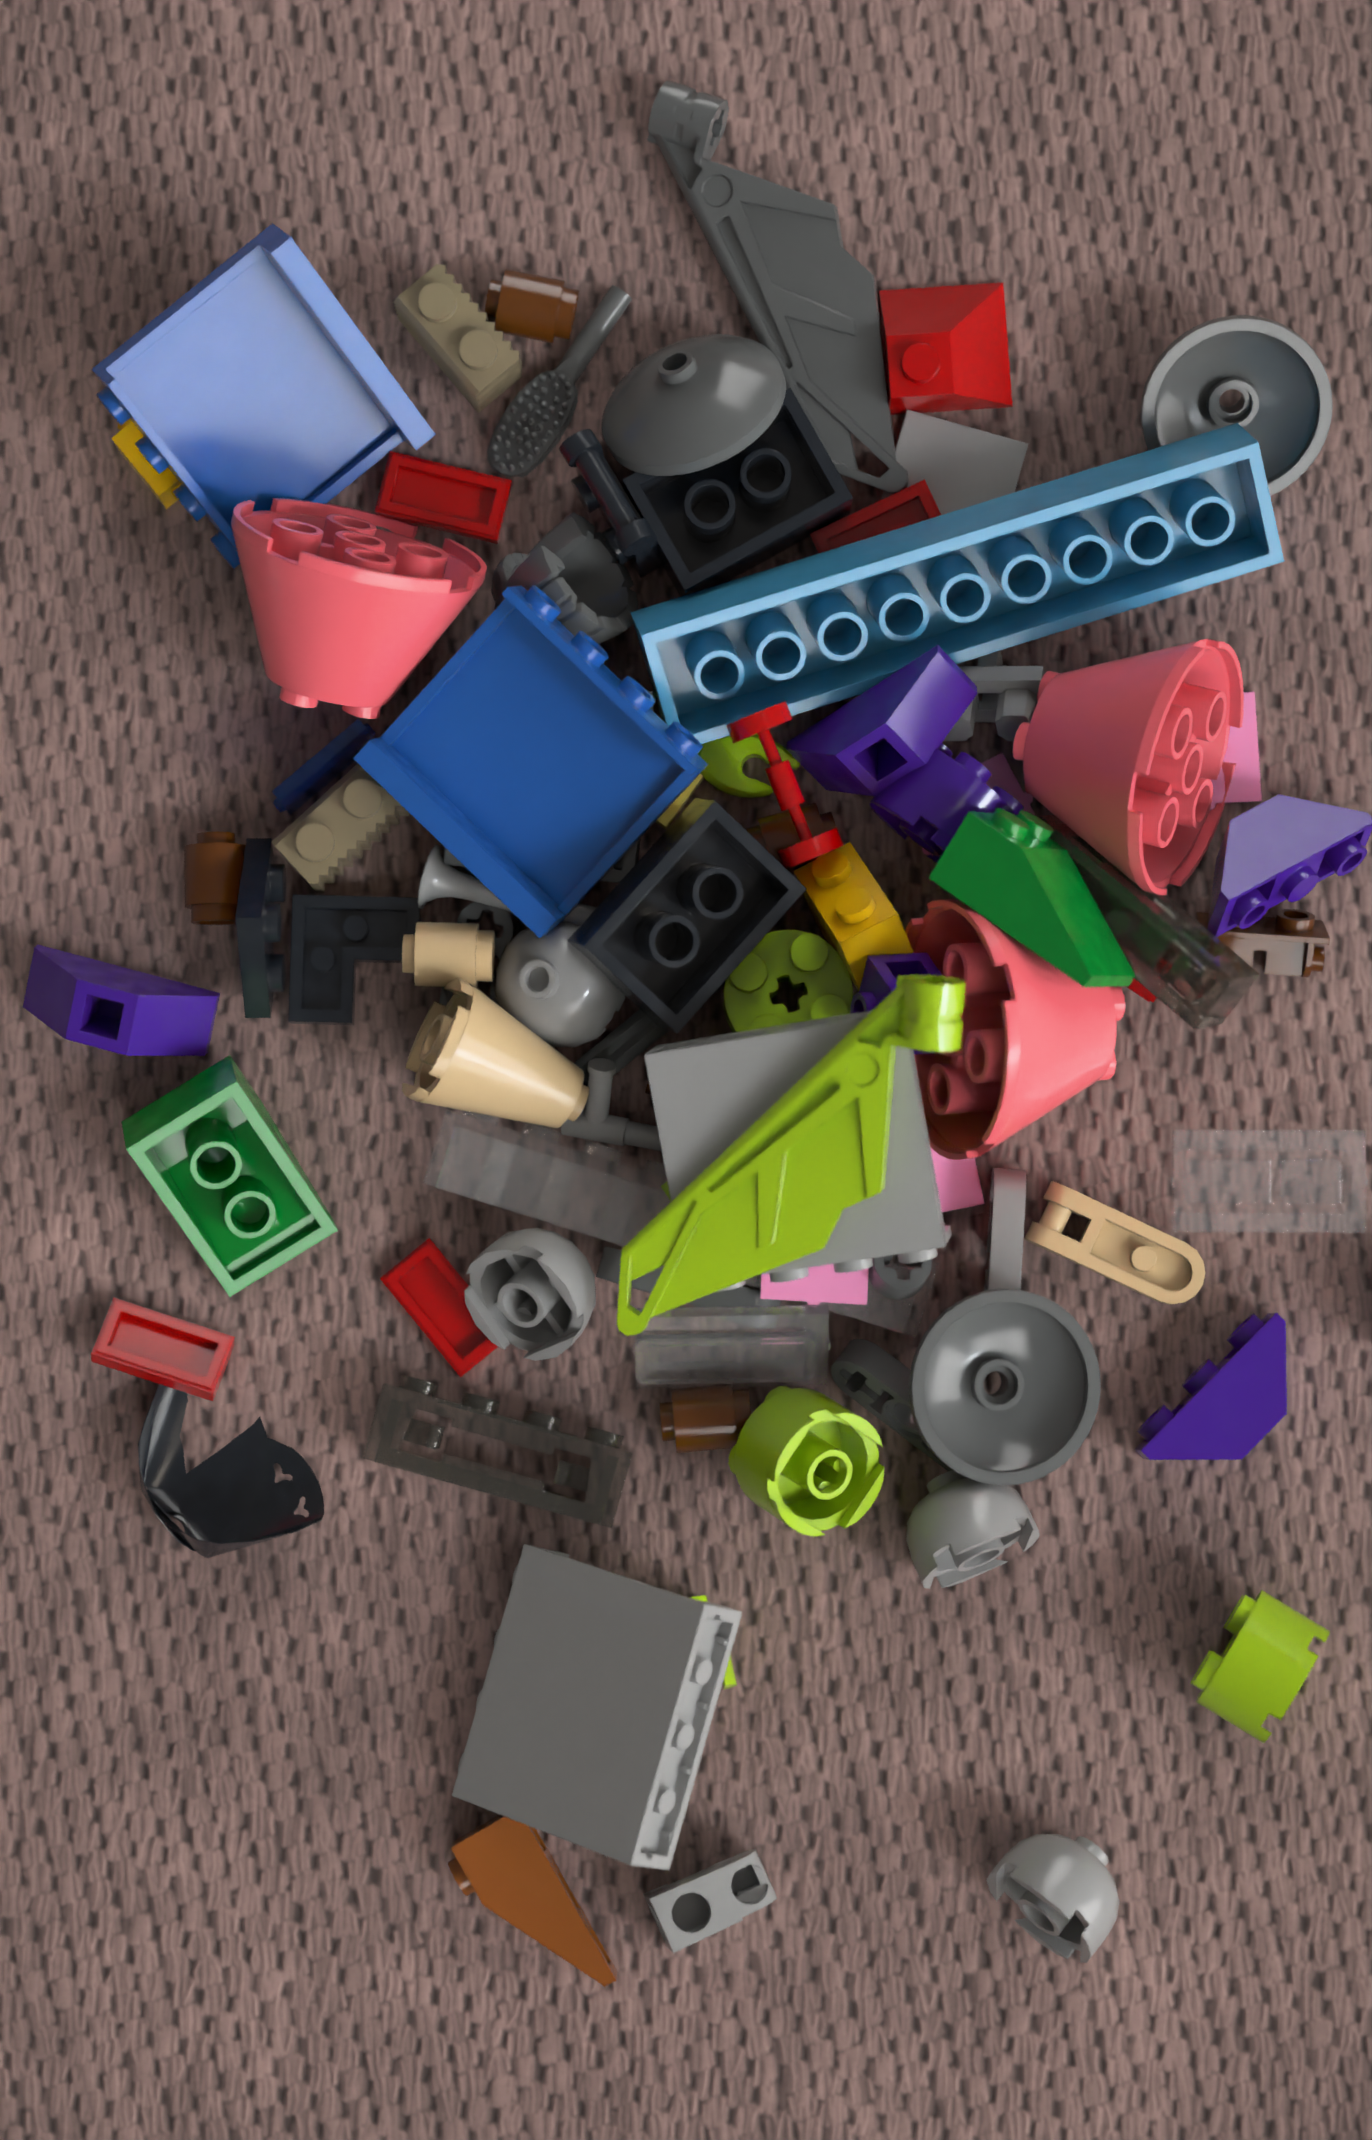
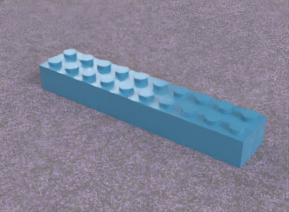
M1235 423L630 613L653 691H655L654 695L661 719L668 726L673 721L680 723L701 744L729 736L726 725L786 701L793 716L860 695L936 645H939L956 664L1266 568L1284 562L1259 442L1241 425Z

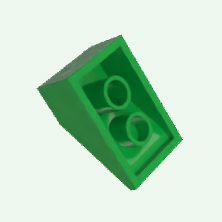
M997 808L994 813L969 811L929 876V879L1081 986H1129L1136 975L1070 854L1064 847L1049 838L1054 831L1053 828L1040 818L1023 810H1020L1018 815H1013L1000 808Z
M230 1055L121 1121L126 1150L229 1297L338 1231L336 1223L264 1104Z

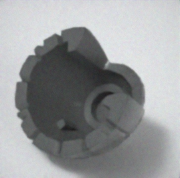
M574 512L565 517L548 532L528 555L512 553L505 556L498 563L494 571L491 585V593L495 601L494 609L505 599L502 592L507 587L522 585L528 591L532 586H536L558 605L562 612L556 619L574 636L579 631H583L598 644L620 635L634 624L630 612L638 610V599L636 592L630 589L634 584L625 564L620 565L604 540L603 534L601 532L594 533L595 526Z

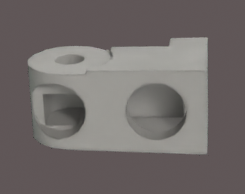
M756 1849L742 1852L674 1883L665 1884L643 1894L666 1947L673 1953L742 1921L743 1917L769 1905L777 1899Z

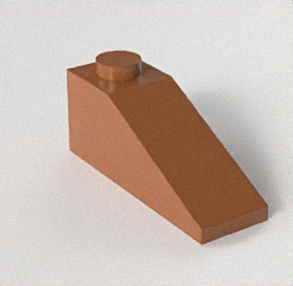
M499 1814L453 1842L451 1850L456 1858L450 1860L448 1866L465 1896L476 1892L483 1906L604 1987L617 1980V1969L536 1828Z

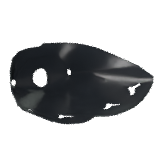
M161 1384L158 1385L138 1442L140 1488L156 1516L179 1543L193 1552L196 1551L200 1555L210 1558L300 1531L323 1519L324 1499L319 1481L304 1458L292 1447L267 1438L260 1417L252 1426L234 1438L230 1443L186 1473L180 1432L188 1403V1394ZM275 1463L281 1466L283 1474H289L293 1477L291 1481L282 1480L275 1483ZM301 1497H305L304 1509L309 1512L307 1517L301 1514H294L299 1506ZM170 1517L176 1518L178 1521L181 1522V1524L184 1527V1532L174 1523V1521Z

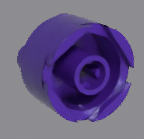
M943 743L940 744L938 749H935L926 765L908 773L889 785L877 796H874L869 804L875 814L903 839L910 837L922 848L932 853L927 855V857L935 863H938L969 811L994 813L997 808H1000L1013 815H1018L1020 810H1024L1023 805L1008 792L998 786H994L991 789L985 784L992 774L979 761L963 751L954 760L951 758L953 753Z

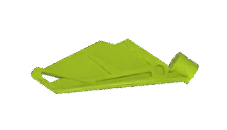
M940 975L898 976L897 986L894 991L622 1248L617 1308V1326L620 1332L626 1336L639 1334L646 1329L653 1316L824 1249L844 1209L875 1196L885 1189L896 1046L934 1052H949L961 1049L963 1021L960 1016L964 1010L966 984L964 980ZM665 1265L642 1312L638 1311L630 1305L632 1281Z

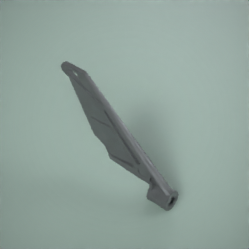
M671 80L665 81L659 89L652 106L647 141L658 145L759 343L770 349L777 357L786 379V390L791 388L840 475L892 494L907 488L909 482L908 471L896 461L875 277L844 249L837 207L832 203L710 161L725 130L729 112L728 101L705 92L698 93L694 88ZM851 433L890 468L880 478L858 470Z

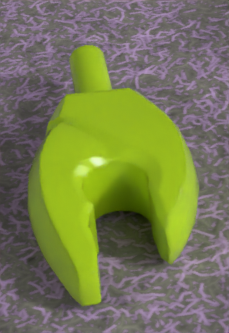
M730 735L701 744L703 748L697 754L708 766L700 774L704 776L703 778L708 783L727 794L738 797H764L773 793L771 786L759 780L748 778L742 772L744 763L750 758H760L766 764H769L758 735L734 744ZM775 742L782 762L789 760L792 769L797 770L800 767V763L784 746Z

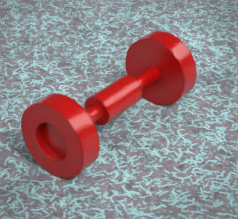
M784 701L726 725L733 744L754 735L759 737L770 765L769 768L765 769L779 807L781 811L788 809L801 841L777 851L782 865L787 869L842 847L844 844L837 827L812 836L800 807V804L805 802L799 784L789 760L782 762L769 730L793 720L788 705Z

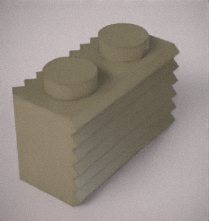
M436 264L402 292L393 302L399 317L398 320L478 413L522 377L520 352L512 349L511 341L504 340L502 331H496L495 322H488L487 312H480L479 304L472 302L470 293H464L462 284L455 282L454 274H447L446 265Z
M357 764L271 843L315 892L325 893V884H334L335 875L344 876V867H353V858L362 859L363 850H372V841L381 842V833H390L391 824L400 825V816H409V812L368 772Z

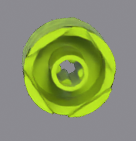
M777 930L767 933L725 980L723 995L724 1012L732 1033L850 1014L853 987L851 977L839 953L819 935L799 930ZM788 982L792 990H803L805 995L798 999L797 1011L788 1013L784 1004H772L770 998L777 995L778 983Z
M778 1386L767 1394L764 1402L755 1409L744 1424L737 1444L731 1449L728 1460L731 1472L736 1475L742 1491L752 1502L795 1531L813 1537L823 1536L825 1534L821 1531L829 1530L838 1525L845 1529L861 1519L873 1505L880 1492L885 1469L879 1463L878 1445L882 1446L880 1435L867 1420L821 1392L808 1388L792 1389L788 1386Z
M1261 1590L1255 1599L1242 1594L1223 1626L1224 1629L1233 1634L1221 1656L1211 1650L1208 1651L1190 1684L1201 1690L1196 1699L1198 1704L1262 1743H1265L1272 1733L1261 1727L1268 1714L1279 1720L1282 1719L1318 1658L1317 1654L1307 1648L1313 1637L1320 1642H1326L1330 1631Z

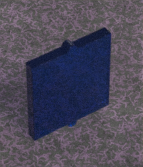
M357 719L272 791L276 797L273 805L280 813L286 810L289 815H292L355 762L353 758L372 739L376 732L368 723L363 725Z

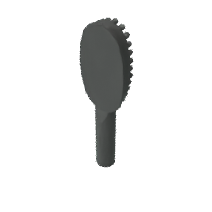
M612 285L555 370L538 374L520 390L508 405L494 429L488 446V461L495 472L507 477L527 476L546 459L558 444L571 422L578 402V391L575 383L632 301V298L626 292Z

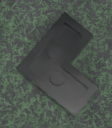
M272 838L246 839L235 917L245 1018H271L274 992L285 991V955L274 954L273 942H280L281 907L280 903L275 902H285L286 867L285 864H274Z
M293 894L288 1022L291 1024L354 1025L356 962L402 963L403 935H415L416 923L421 922V909L418 907V898Z

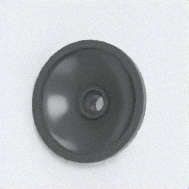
M1232 315L1219 317L1199 324L1182 334L1158 358L1147 378L1142 394V432L1148 450H1152L1238 423L1259 442L1271 496L1296 481L1311 466L1326 441L1332 419V391L1327 373L1319 357L1312 347L1292 329L1276 321L1258 316ZM1229 389L1239 390L1241 397L1234 406L1225 407L1219 403L1220 397L1225 391Z
M709 334L687 338L650 354L621 379L611 394L602 415L601 427L603 438L615 460L622 466L637 473L653 476H673L703 470L738 454L768 429L783 405L786 394V379L777 357L770 349L757 341L727 334Z
M993 1289L978 1292L965 1297L947 1308L935 1319L923 1335L915 1351L909 1374L911 1412L920 1436L927 1447L941 1462L955 1472L972 1480L992 1485H1017L1031 1482L1050 1474L1066 1463L1081 1447L1088 1436L1100 1401L1101 1381L1098 1360L1094 1348L1081 1325L1072 1315L1055 1302L1043 1296L1017 1289ZM996 1371L1000 1375L1001 1385L997 1392L988 1395L984 1390V1379L990 1372Z

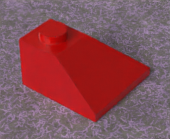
M1003 282L878 291L881 336L891 415L906 414L907 410L918 413L1013 406Z

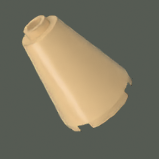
M459 978L450 981L445 986V989L455 994L446 1006L434 1001L416 1035L405 1067L415 1072L416 1077L414 1086L406 1083L402 1084V1091L405 1097L416 1102L552 1128L561 1127L567 1119L572 1122L575 1121L583 1111L589 1095V1087L583 1084L584 1071L472 984Z

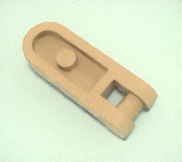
M1051 1181L1043 1199L1048 1204L1039 1223L1032 1221L1024 1238L1036 1246L1072 1261L1154 1301L1168 1305L1184 1303L1196 1296L1203 1286L1206 1274L1204 1261L1198 1251L1186 1242L1054 1181ZM1071 1213L1089 1220L1079 1242L1062 1234Z

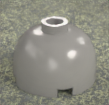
M571 922L559 923L542 938H539L529 928L521 930L505 946L495 968L494 993L498 1005L552 1047H577L597 1039L607 1030L604 1027L611 1021L614 1012L620 1011L625 999V995L587 957L568 942V939L580 927Z
M529 1228L507 1232L483 1250L470 1264L467 1274L470 1273V1285L464 1291L465 1304L475 1325L493 1344L503 1350L509 1344H512L519 1349L529 1351L523 1357L526 1359L538 1361L556 1358L571 1347L583 1333L596 1305L595 1275L586 1256L573 1242L554 1231Z
M952 1470L937 1476L927 1484L926 1487L930 1494L921 1499L914 1507L907 1521L906 1541L924 1588L930 1589L934 1577H937L941 1587L944 1588L960 1584L1007 1563V1561L995 1558L1000 1556L1005 1548L1012 1546L1018 1541L1024 1552L1036 1542L1040 1534L1028 1506L1010 1485L981 1483Z
M1036 1834L1019 1841L1010 1849L986 1879L990 1893L996 1901L1005 1892L1027 1917L1014 1921L1038 1943L1066 1959L1076 1949L1081 1951L1080 1962L1087 1963L1104 1942L1117 1920L1120 1902L1114 1878L1105 1867L1109 1862L1108 1857L1100 1847L1085 1837L1079 1836L1075 1841L1060 1834Z

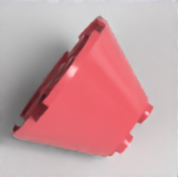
M273 498L271 510L253 511L255 502L251 500L237 504L233 511L231 526L265 674L271 681L281 686L279 698L294 706L315 708L319 700L342 705L344 712L356 717L366 719L379 718L381 707L390 702L485 580L487 566L476 553L449 538L444 539L443 548L415 539L418 526L359 509L298 499ZM376 526L387 528L391 532L376 528Z
M1203 639L1063 673L1047 671L1043 675L1038 687L1037 704L1030 723L1023 722L1016 731L1013 742V757L1015 760L1023 761L1025 790L1027 794L1033 796L1146 892L1163 896L1167 894V889L1164 887L1168 884L1181 887L1199 865L1219 824L1225 806L1224 801L1236 767V763L1223 762L1228 746L1230 726L1241 728L1243 723L1244 690L1238 657L1229 644L1213 639ZM1222 767L1225 778L1223 802L1217 803L1215 808L1210 810L1213 797L1211 780H1217Z
M940 899L927 903L929 911L923 918L911 919L906 926L905 933L913 952H927L942 976L958 978L966 983L964 1010L960 1016L963 1021L961 1049L949 1052L914 1054L930 1147L939 1155L948 1159H974L993 1149L1096 1081L1112 1078L1116 1069V1056L1114 1052L1116 1021H1120L1124 1015L1125 997L1121 986H1081L958 899Z

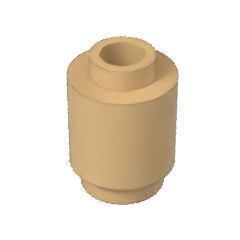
M417 922L415 935H403L402 972L414 973L415 986L445 987L456 978L464 980L476 988L478 981L493 982L495 961L494 930H479L478 923Z

